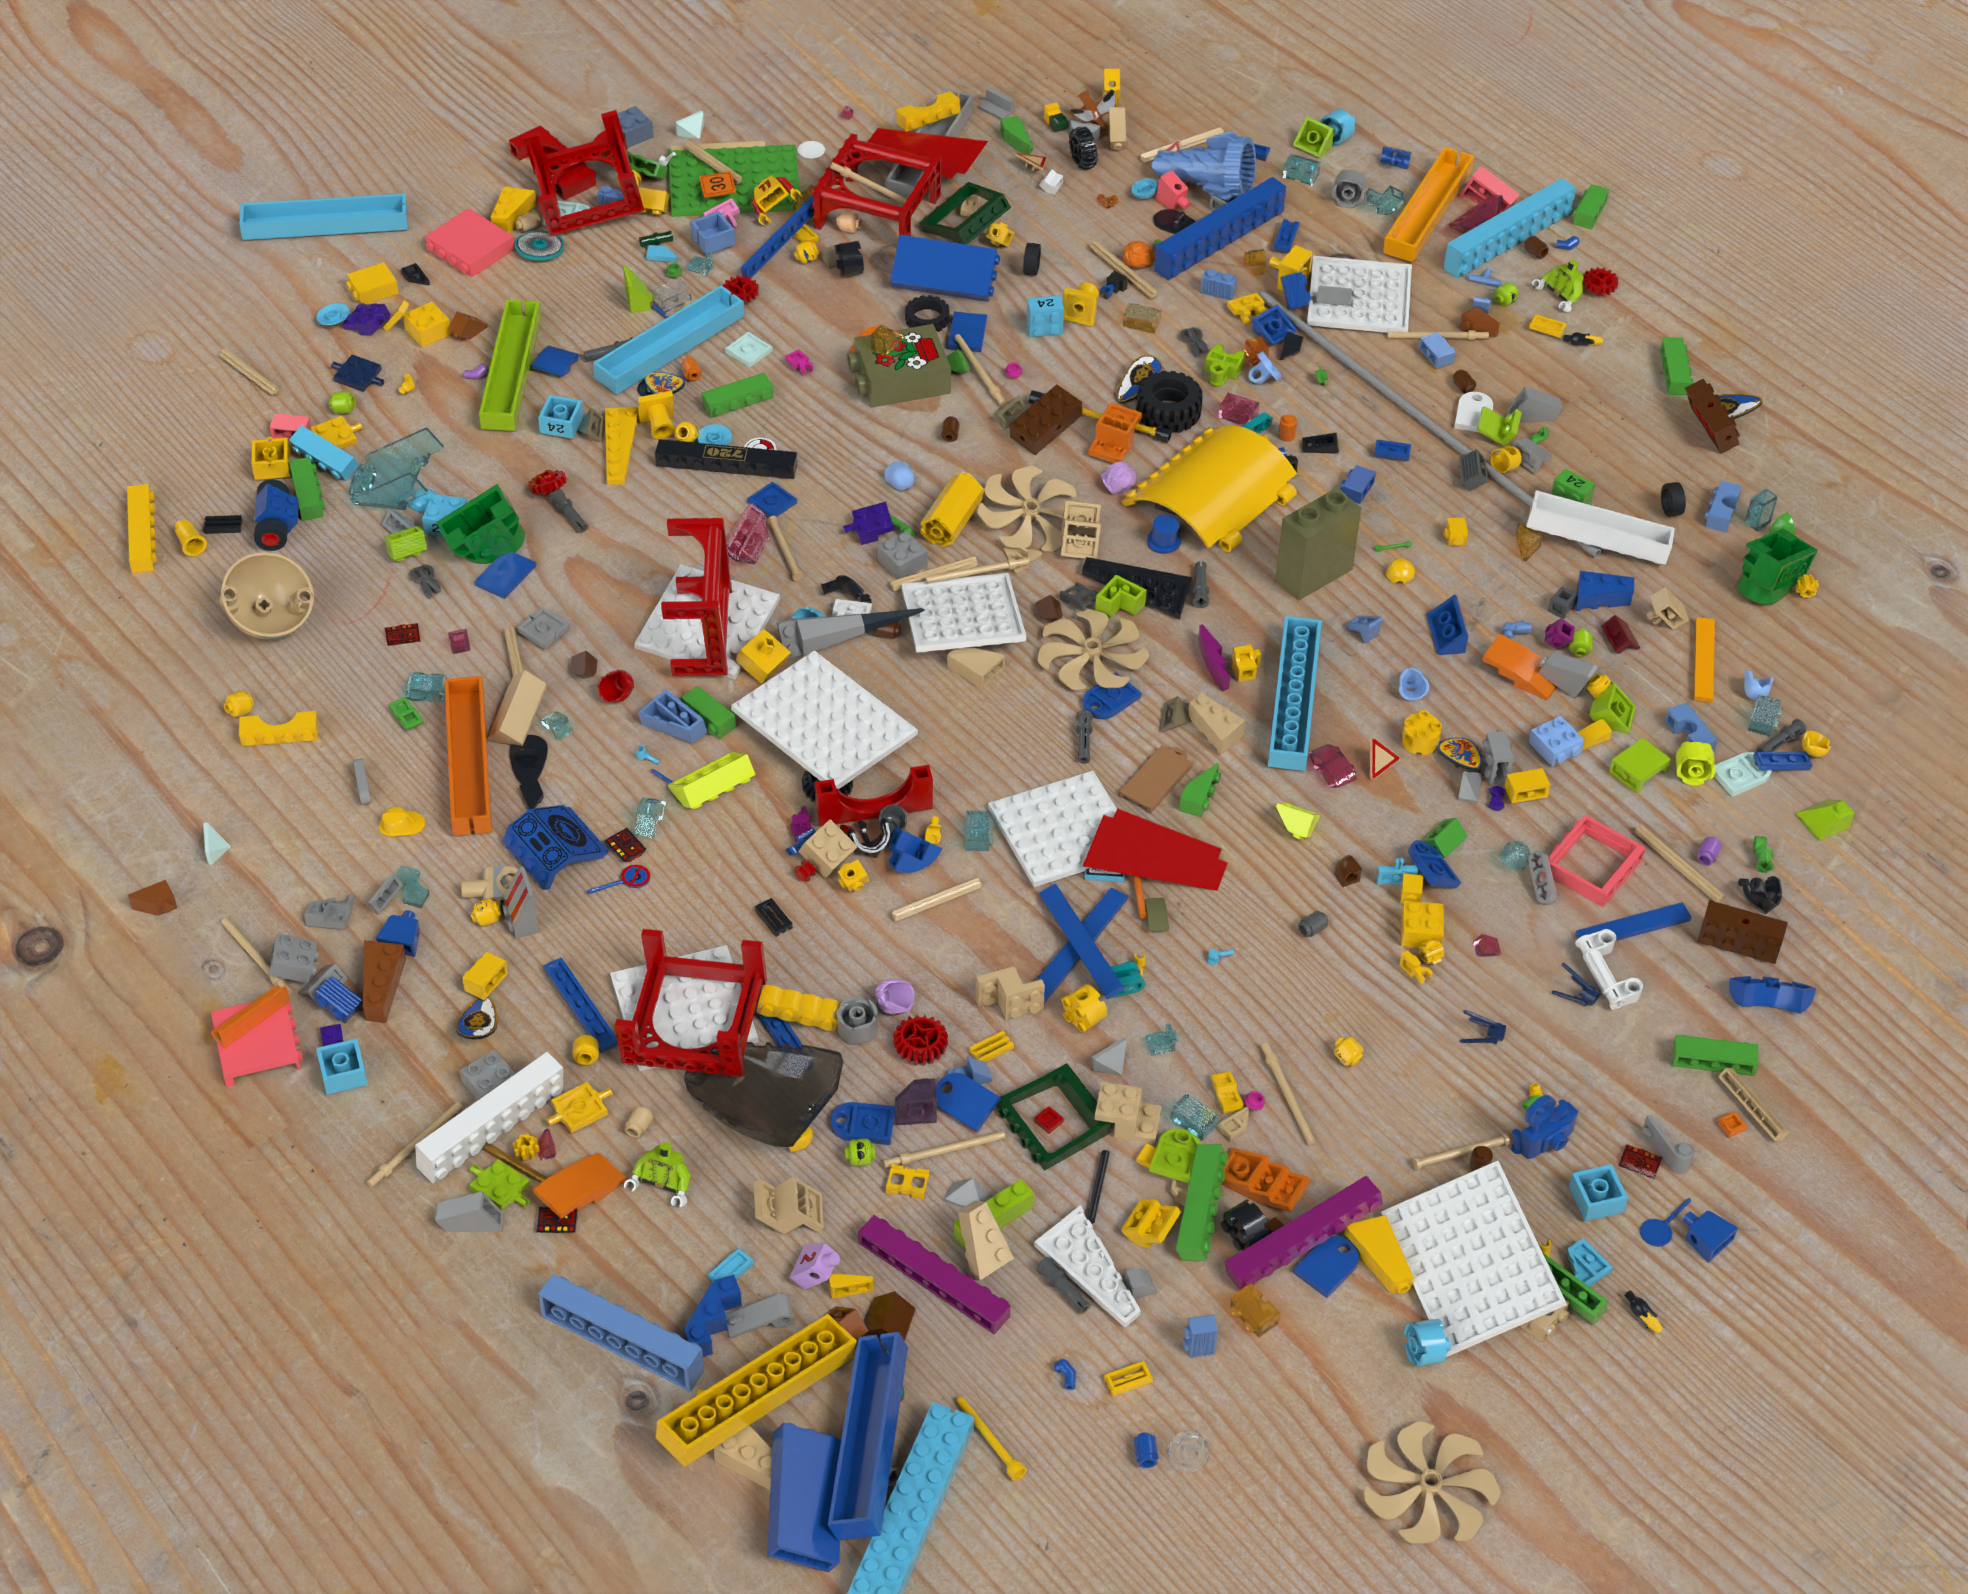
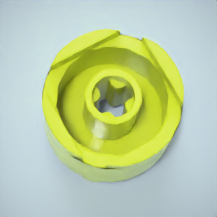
M1688 741L1681 744L1675 756L1677 776L1688 785H1701L1708 779L1710 781L1716 771L1712 746L1708 743Z

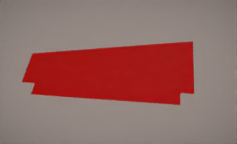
M877 128L867 141L868 143L933 159L935 155L941 156V176L953 179L956 173L965 175L988 143V141L883 128Z
M1117 808L1113 818L1106 815L1102 816L1083 867L1218 891L1228 863L1218 859L1222 850L1219 847Z

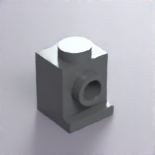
M1561 587L1551 598L1548 612L1565 619L1566 614L1576 603L1577 594Z

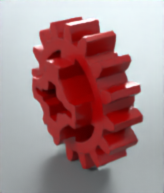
M1599 267L1596 270L1590 268V271L1586 270L1585 274H1583L1582 286H1585L1584 290H1589V293L1594 292L1595 296L1598 294L1604 296L1605 293L1610 295L1611 292L1614 293L1615 289H1617L1619 278L1616 277V273L1611 274L1612 270L1606 271L1605 268L1599 269Z
M737 275L735 279L730 277V281L726 280L725 284H723V287L729 290L731 295H736L744 301V304L746 301L751 303V299L755 300L756 296L759 295L758 284H756V280H752V277L746 278L745 275L742 277Z
M545 470L543 473L536 475L535 478H532L528 486L532 494L539 495L543 493L549 495L563 487V484L567 483V478L562 470L554 472L552 470Z

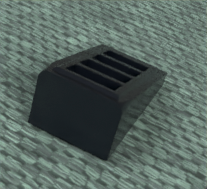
M1337 432L1302 438L1303 453H1339Z

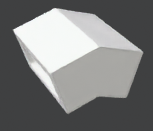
M1051 169L1044 176L1039 186L1045 192L1055 195L1063 184V175L1057 174Z

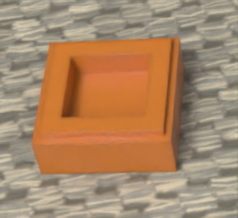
M1736 1111L1717 1120V1124L1728 1138L1746 1131L1747 1128Z

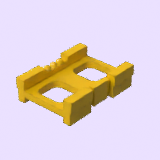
M891 1164L886 1184V1194H912V1198L924 1200L930 1170L917 1168L916 1171L914 1168L908 1169L906 1167L904 1169V1166ZM893 1174L904 1176L901 1185L891 1183ZM914 1177L925 1179L922 1188L911 1186Z

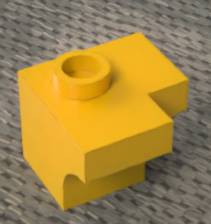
M1251 644L1233 648L1231 667L1238 682L1256 679L1257 668L1260 667L1261 652L1259 649L1253 650Z

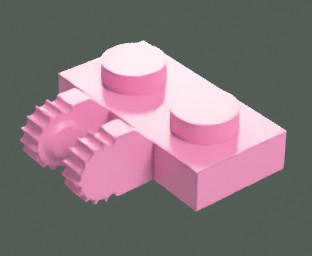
M732 198L704 212V216L720 211L726 220H730L733 227L737 226L733 216L740 213Z

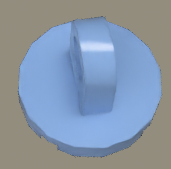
M1263 351L1258 353L1257 356L1261 362L1250 370L1249 379L1256 385L1264 383L1271 376L1279 381L1282 378L1281 373ZM1257 372H1261V377L1254 379V375Z

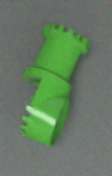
M1755 836L1753 853H1756L1758 858L1756 869L1759 872L1762 871V873L1773 871V850L1766 847L1767 837Z

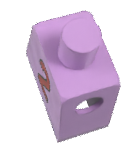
M826 1243L805 1244L790 1278L804 1290L829 1279L834 1266L839 1264L840 1257Z

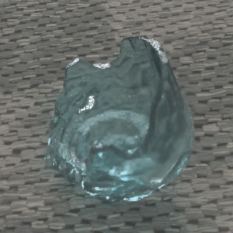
M1511 841L1503 848L1499 855V860L1511 870L1523 867L1521 871H1524L1529 866L1528 858L1531 852L1523 842Z

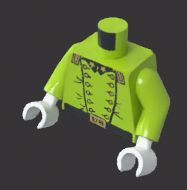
M1570 260L1568 264L1557 265L1542 276L1541 280H1533L1532 285L1536 286L1539 283L1535 289L1542 290L1546 282V287L1563 300L1559 303V309L1568 313L1571 311V304H1574L1583 293L1582 282L1584 277L1576 270L1579 263L1575 260Z
M663 1142L660 1146H655L652 1151H647L642 1155L632 1171V1178L625 1181L624 1188L629 1185V1182H632L634 1184L632 1191L636 1190L639 1187L638 1178L641 1177L642 1182L676 1194L678 1193L677 1196L671 1199L672 1206L677 1205L678 1199H680V1207L685 1206L687 1198L684 1194L688 1191L691 1173L684 1163L683 1155L673 1151L672 1145L669 1142Z

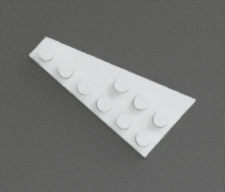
M1081 1205L1034 1242V1246L1043 1255L1050 1257L1053 1260V1264L1062 1270L1123 1327H1127L1140 1316L1141 1310L1131 1292L1124 1285L1123 1278L1116 1271L1111 1257L1100 1238L1096 1236L1091 1222L1084 1215Z

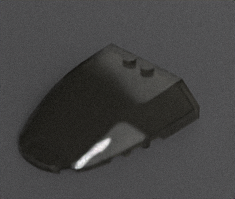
M747 1042L742 1059L744 1067L742 1077L708 1074L697 1071L689 1072L686 1070L684 1081L690 1097L710 1115L729 1128L774 1147H793L838 1090L844 1061L840 1052L819 1047L802 1045L801 1048H794L789 1043H784L782 1047L773 1046L771 1042H766L765 1046H755L753 1042ZM718 1050L711 1052L714 1055H719Z

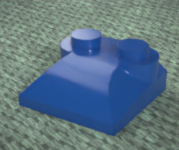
M1278 304L1251 321L1253 332L1263 336L1271 346L1284 340L1287 332H1297L1295 326Z

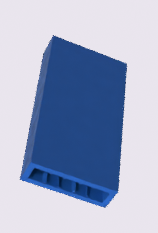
M899 235L890 283L895 288L989 302L990 296L993 297L994 287L992 285L993 281H996L997 271L995 269L996 265L1000 263V255H998L997 249Z
M783 1423L773 1432L767 1556L828 1573L839 1564L840 1540L838 1541L828 1526L842 1439L830 1434L825 1435L815 1432L813 1429L797 1427L792 1423Z

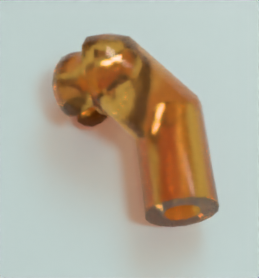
M1100 194L1097 197V200L1107 209L1115 206L1119 201L1115 195L1106 198L1103 194Z

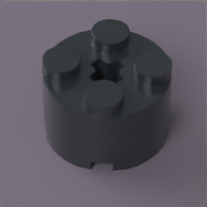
M859 241L834 245L835 253L839 259L836 260V266L840 276L863 274L864 262L863 255L860 253V250L858 251V249H861Z
M1248 1199L1224 1212L1223 1221L1221 1222L1222 1229L1230 1234L1235 1248L1239 1251L1247 1249L1270 1234L1269 1228L1266 1230L1264 1226L1267 1223L1264 1214L1254 1202L1249 1204Z

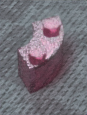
M1327 744L1309 752L1315 770L1324 776L1329 788H1339L1357 780L1354 765L1349 763L1338 746L1335 747Z

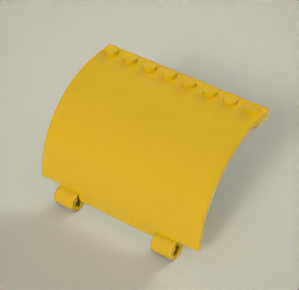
M1223 425L1214 428L1210 426L1203 430L1202 435L1193 438L1191 444L1182 447L1180 453L1171 456L1169 462L1160 465L1158 471L1149 474L1147 480L1138 483L1136 489L1125 494L1126 497L1121 502L1124 507L1136 504L1139 500L1152 501L1163 505L1183 518L1197 532L1207 548H1210L1219 540L1221 549L1225 552H1231L1243 540L1239 533L1240 530L1273 502L1280 506H1285L1297 495L1295 487L1287 483L1297 473L1287 458L1271 442L1256 432L1235 425Z

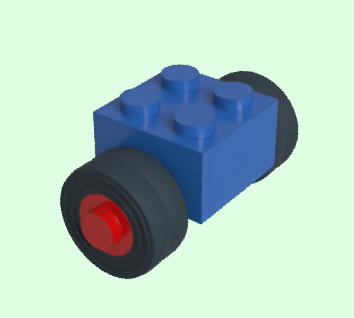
M279 480L263 481L257 488L255 522L257 524L254 529V540L257 546L268 551L283 548L287 542V534L298 522L299 498L289 494L287 485Z

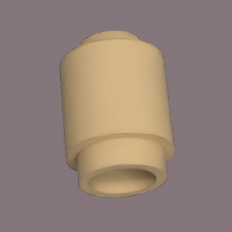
M537 213L519 216L517 221H515V226L521 233L537 229L541 225Z
M636 1107L626 1123L625 1132L633 1138H639L644 1135L653 1120L651 1111L646 1107Z

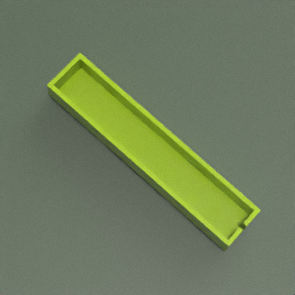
M506 300L479 412L481 429L516 431L541 321L540 301H524L526 314L524 316L521 300Z

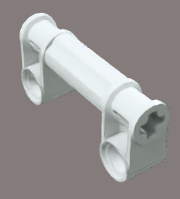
M1604 929L1578 938L1575 945L1582 951L1583 959L1602 994L1610 1002L1609 1007L1612 1010H1616L1622 1006L1637 1002L1643 989V983L1634 977L1616 982L1602 957L1613 951L1616 935L1613 931Z

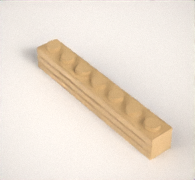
M1725 1068L1718 1076L1774 1141H1783L1790 1132L1733 1068Z

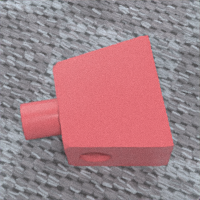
M1172 170L1160 177L1155 196L1156 200L1173 210L1179 207L1186 210L1191 205V202L1186 198L1188 187Z

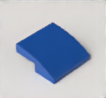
M548 345L537 356L532 364V368L563 377L570 372L571 365L578 361L579 354Z

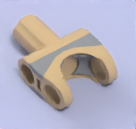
M510 866L486 868L483 871L482 880L461 882L462 897H483V900L491 898L493 901H497L500 908L505 905L504 896L508 890L505 886L511 884L515 877L508 874H516L518 868Z

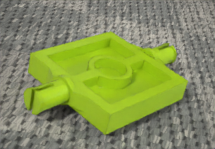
M499 1159L484 1170L476 1164L471 1166L470 1172L478 1176L469 1185L472 1192L483 1191L501 1211L514 1202H518L523 1207L529 1205L530 1199L524 1197L522 1193L530 1186V1179Z

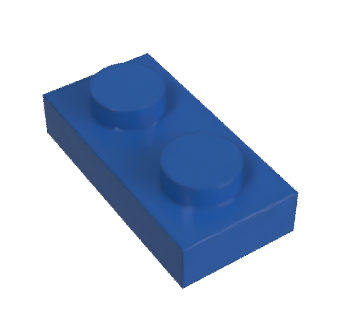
M1376 440L1374 456L1409 461L1411 444Z

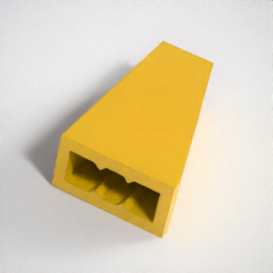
M1386 1215L1355 1222L1345 1227L1344 1238L1349 1239L1357 1247L1359 1257L1391 1295L1396 1293L1403 1294L1412 1290L1413 1274Z

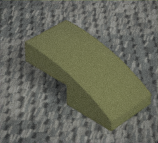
M1145 898L1149 932L1169 931L1165 899Z

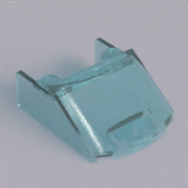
M424 428L368 453L366 456L368 458L367 462L359 465L351 481L349 494L352 498L350 500L359 506L406 510L408 503L428 493L426 487L417 477L421 467L428 464L430 455L442 450L444 445L428 428Z

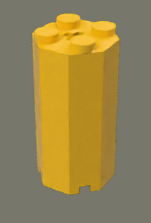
M960 473L951 477L922 519L921 534L930 544L935 545V543L940 544L939 547L942 548L953 544L982 501L984 488L970 473Z

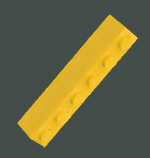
M149 484L127 486L129 563L132 574L154 571V564L157 563V556L154 551H157L156 541L153 540V538H156L155 527L153 528V526H156L155 516L152 515L155 513V505L152 503V501H155L154 491H150Z

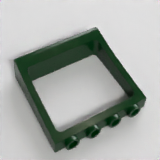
M967 182L951 197H948L945 202L937 206L933 212L925 216L919 222V225L924 232L967 245L1008 211L1011 206L1004 194ZM971 195H977L988 200L955 228L937 224Z
M1068 1063L1039 1079L1001 1096V1100L997 1104L999 1116L1002 1119H1007L1011 1132L1018 1134L1022 1147L1030 1150L1033 1162L1039 1163L1044 1171L1107 1136L1111 1126V1122L1095 1120L1097 1101ZM1057 1086L1090 1130L1055 1152L1048 1153L1012 1104Z

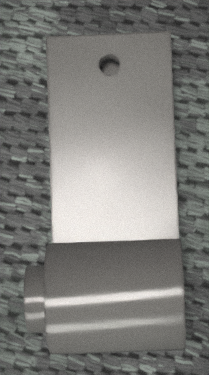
M1647 1115L1642 1128L1643 1132L1673 1172L1686 1174L1694 1158L1695 1151L1693 1147L1687 1143L1672 1145L1652 1116Z
M775 1293L769 1298L726 1314L727 1328L731 1339L770 1323L776 1328H785L794 1322L789 1297L783 1293Z

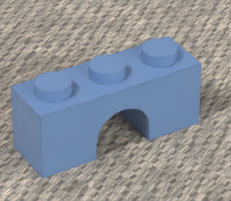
M1721 480L1719 487H1715L1713 497L1715 498H1711L1708 507L1711 510L1707 509L1704 517L1707 520V528L1727 532L1742 486Z
M1687 702L1667 710L1664 722L1674 734L1680 732L1689 733L1687 737L1688 742L1708 743L1712 746L1713 752H1715L1717 745L1716 736L1709 731L1706 724L1701 721L1696 715L1695 710Z

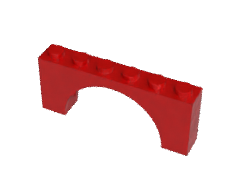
M541 125L509 140L510 153L518 160L529 158L522 135L536 131L539 133L545 155L568 149ZM585 162L569 167L557 179L555 193L565 201L596 186L597 176L595 171L590 169Z
M930 766L910 767L909 775L900 787L889 794L872 799H857L844 795L837 789L834 779L815 782L816 815L819 826H823L830 819L835 824L878 818L881 810L886 805L892 804L901 806L906 813L933 809V777Z

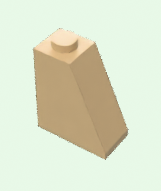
M1109 107L1107 122L1109 149H1125V107Z
M972 647L955 648L947 655V668L982 689L1005 669V655Z

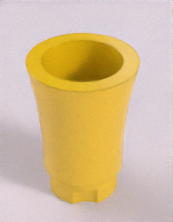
M187 519L176 522L175 532L182 545L183 552L191 557L203 553L207 547V541L196 530L195 526Z

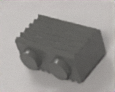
M1478 449L1459 458L1460 465H1458V469L1462 475L1459 479L1463 487L1466 486L1471 491L1488 482L1486 461Z

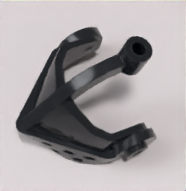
M885 817L879 821L881 834L873 841H870L866 832L867 824L864 821H858L857 826L861 828L866 843H860L854 829L848 828V837L858 848L873 858L878 857L889 841V823Z
M1758 877L1751 879L1750 883L1749 879H1739L1738 884L1743 886L1745 896L1765 911L1766 914L1780 904L1782 888L1778 877H1768L1765 881V886L1763 880Z

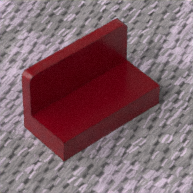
M1614 615L1601 625L1616 653L1620 654L1630 645L1637 650L1640 648L1628 624L1618 616Z

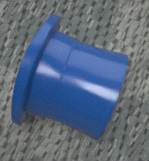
M1160 515L1153 520V530L1147 538L1148 547L1152 551L1164 554L1174 552L1180 547L1181 539L1177 534L1179 529L1178 520L1171 515Z

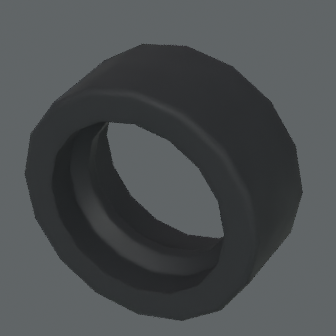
M1026 244L1023 262L1024 274H1038L1041 244Z
M1679 482L1666 483L1661 489V504L1664 513L1668 517L1682 515L1685 511V492Z

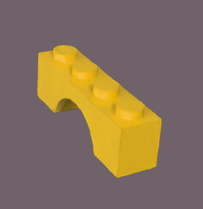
M951 91L936 95L937 101L930 106L914 107L908 105L896 110V123L908 132L960 113V98Z
M316 711L297 712L292 720L281 725L267 724L260 719L259 715L239 717V737L242 746L318 740L319 723Z

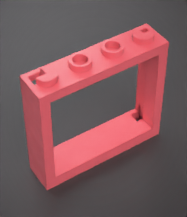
M1585 815L1580 821L1575 822L1573 830L1571 832L1568 831L1564 835L1561 844L1557 843L1553 853L1548 855L1553 880L1604 907L1643 860L1646 847ZM1584 833L1628 857L1602 889L1558 865Z

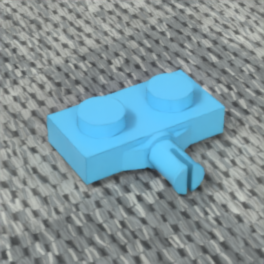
M1397 858L1395 866H1378L1377 885L1402 884L1403 873L1418 875V868L1416 865L1403 866L1404 859L1400 858L1399 861V858Z

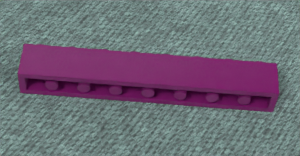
M1367 1175L1225 1261L1227 1275L1240 1291L1252 1287L1257 1281L1270 1276L1280 1267L1288 1265L1296 1257L1304 1255L1314 1246L1324 1243L1327 1238L1335 1233H1340L1345 1227L1353 1222H1358L1366 1214L1376 1211L1383 1205L1381 1191Z
M873 1215L858 1231V1244L992 1334H995L1010 1318L1011 1305L1004 1298L997 1297L989 1288L979 1285L971 1276L964 1275L953 1264L946 1263L936 1253L925 1249L920 1242L913 1241L902 1230L892 1227L885 1219H880Z

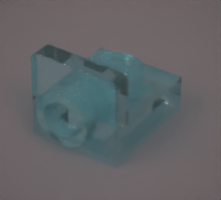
M708 253L705 259L694 256L688 264V271L706 276L714 266L712 254Z
M558 711L541 719L543 726L553 731L556 740H561L573 732L568 717Z
M1166 1024V1030L1163 1032L1146 1035V1042L1151 1056L1175 1051L1178 1035L1176 1030L1172 1029L1171 1024Z

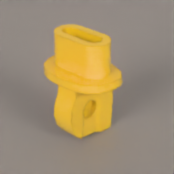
M931 817V822L925 833V840L934 845H937L941 840L940 831L942 826L939 825V817Z

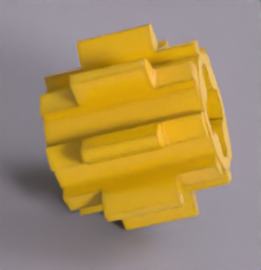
M1810 574L1799 577L1795 585L1796 592H1800V596L1803 598L1815 596L1817 588H1819L1818 580H1815Z
M1435 940L1423 942L1422 947H1419L1418 951L1421 960L1429 965L1441 962V958L1445 954L1443 945Z
M521 1134L516 1139V1142H513L515 1156L520 1159L522 1158L523 1161L534 1159V1155L540 1152L537 1137L534 1138L530 1134Z

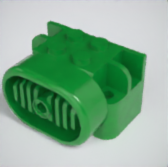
M498 484L437 521L450 550L454 551L458 557H465L468 561L476 564L493 563L501 555L517 552L525 540V530L519 523V517L509 498Z
M1783 528L1755 539L1746 545L1750 548V551L1743 558V572L1737 582V588L1744 597L1753 602L1763 605L1777 603L1791 591L1799 577L1808 573L1818 550Z

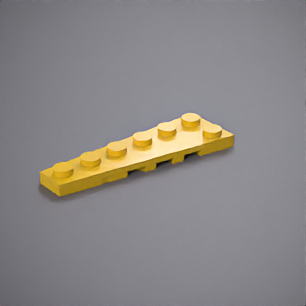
M638 407L605 408L607 485L625 484L633 439L635 438V429L639 419Z

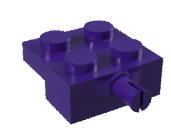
M362 303L356 306V309L346 318L342 326L345 330L357 329L360 335H373L385 321H388L391 314L385 304Z
M886 501L853 510V523L843 526L845 533L854 530L858 533L861 545L878 541L877 535L894 531Z

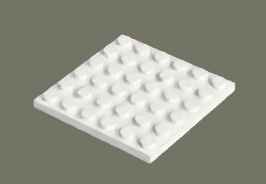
M1313 256L1310 285L1311 301H1309L1307 324L1310 326L1381 333L1408 332L1412 265ZM1321 285L1351 288L1350 306L1317 303L1318 287Z
M682 564L679 566L635 641V649L670 660L707 659L701 619H663L661 602L702 601L700 597L693 594H677L676 577L704 576V571ZM731 580L732 593H729L726 645L728 675H724V677L735 680L742 668L735 661L740 649L764 629L780 601V594Z
M1009 573L954 578L928 584L926 581L901 584L906 610L925 609L924 612L908 617L916 652L943 651L955 648L962 649L965 647H981L984 645H1000L1003 643L1026 641V633Z
M1094 771L988 803L989 811L1033 887L1089 869V867H1083V863L1102 816L1106 815L1113 818L1117 810Z
M727 945L679 956V958L733 963ZM646 964L610 973L623 1020L632 1021L647 972ZM665 975L653 1016V1026L656 1033L665 1042L679 1048H701L716 1042L718 1030L728 1031L733 1023L742 989L740 983ZM753 1021L746 1045L758 1043V1035ZM651 1042L646 1047L656 1048L659 1043ZM714 1049L711 1053L713 1054L719 1051L718 1049ZM637 1065L639 1071L655 1068L644 1065Z

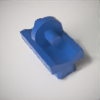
M1383 146L1380 162L1390 164L1391 166L1408 168L1412 152Z

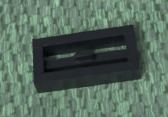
M205 516L204 533H241L242 516Z
M772 898L755 906V912L776 937L779 936L780 932L785 933L786 929H793V923ZM768 905L773 909V911L777 914V916L782 920V922L784 923L783 925H782V924L780 923V921L776 918V916L774 915V913L771 912V910L767 907Z

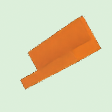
M277 985L211 1031L212 1037L221 1046L226 1048L289 1003L290 998L287 987L282 986L279 988Z

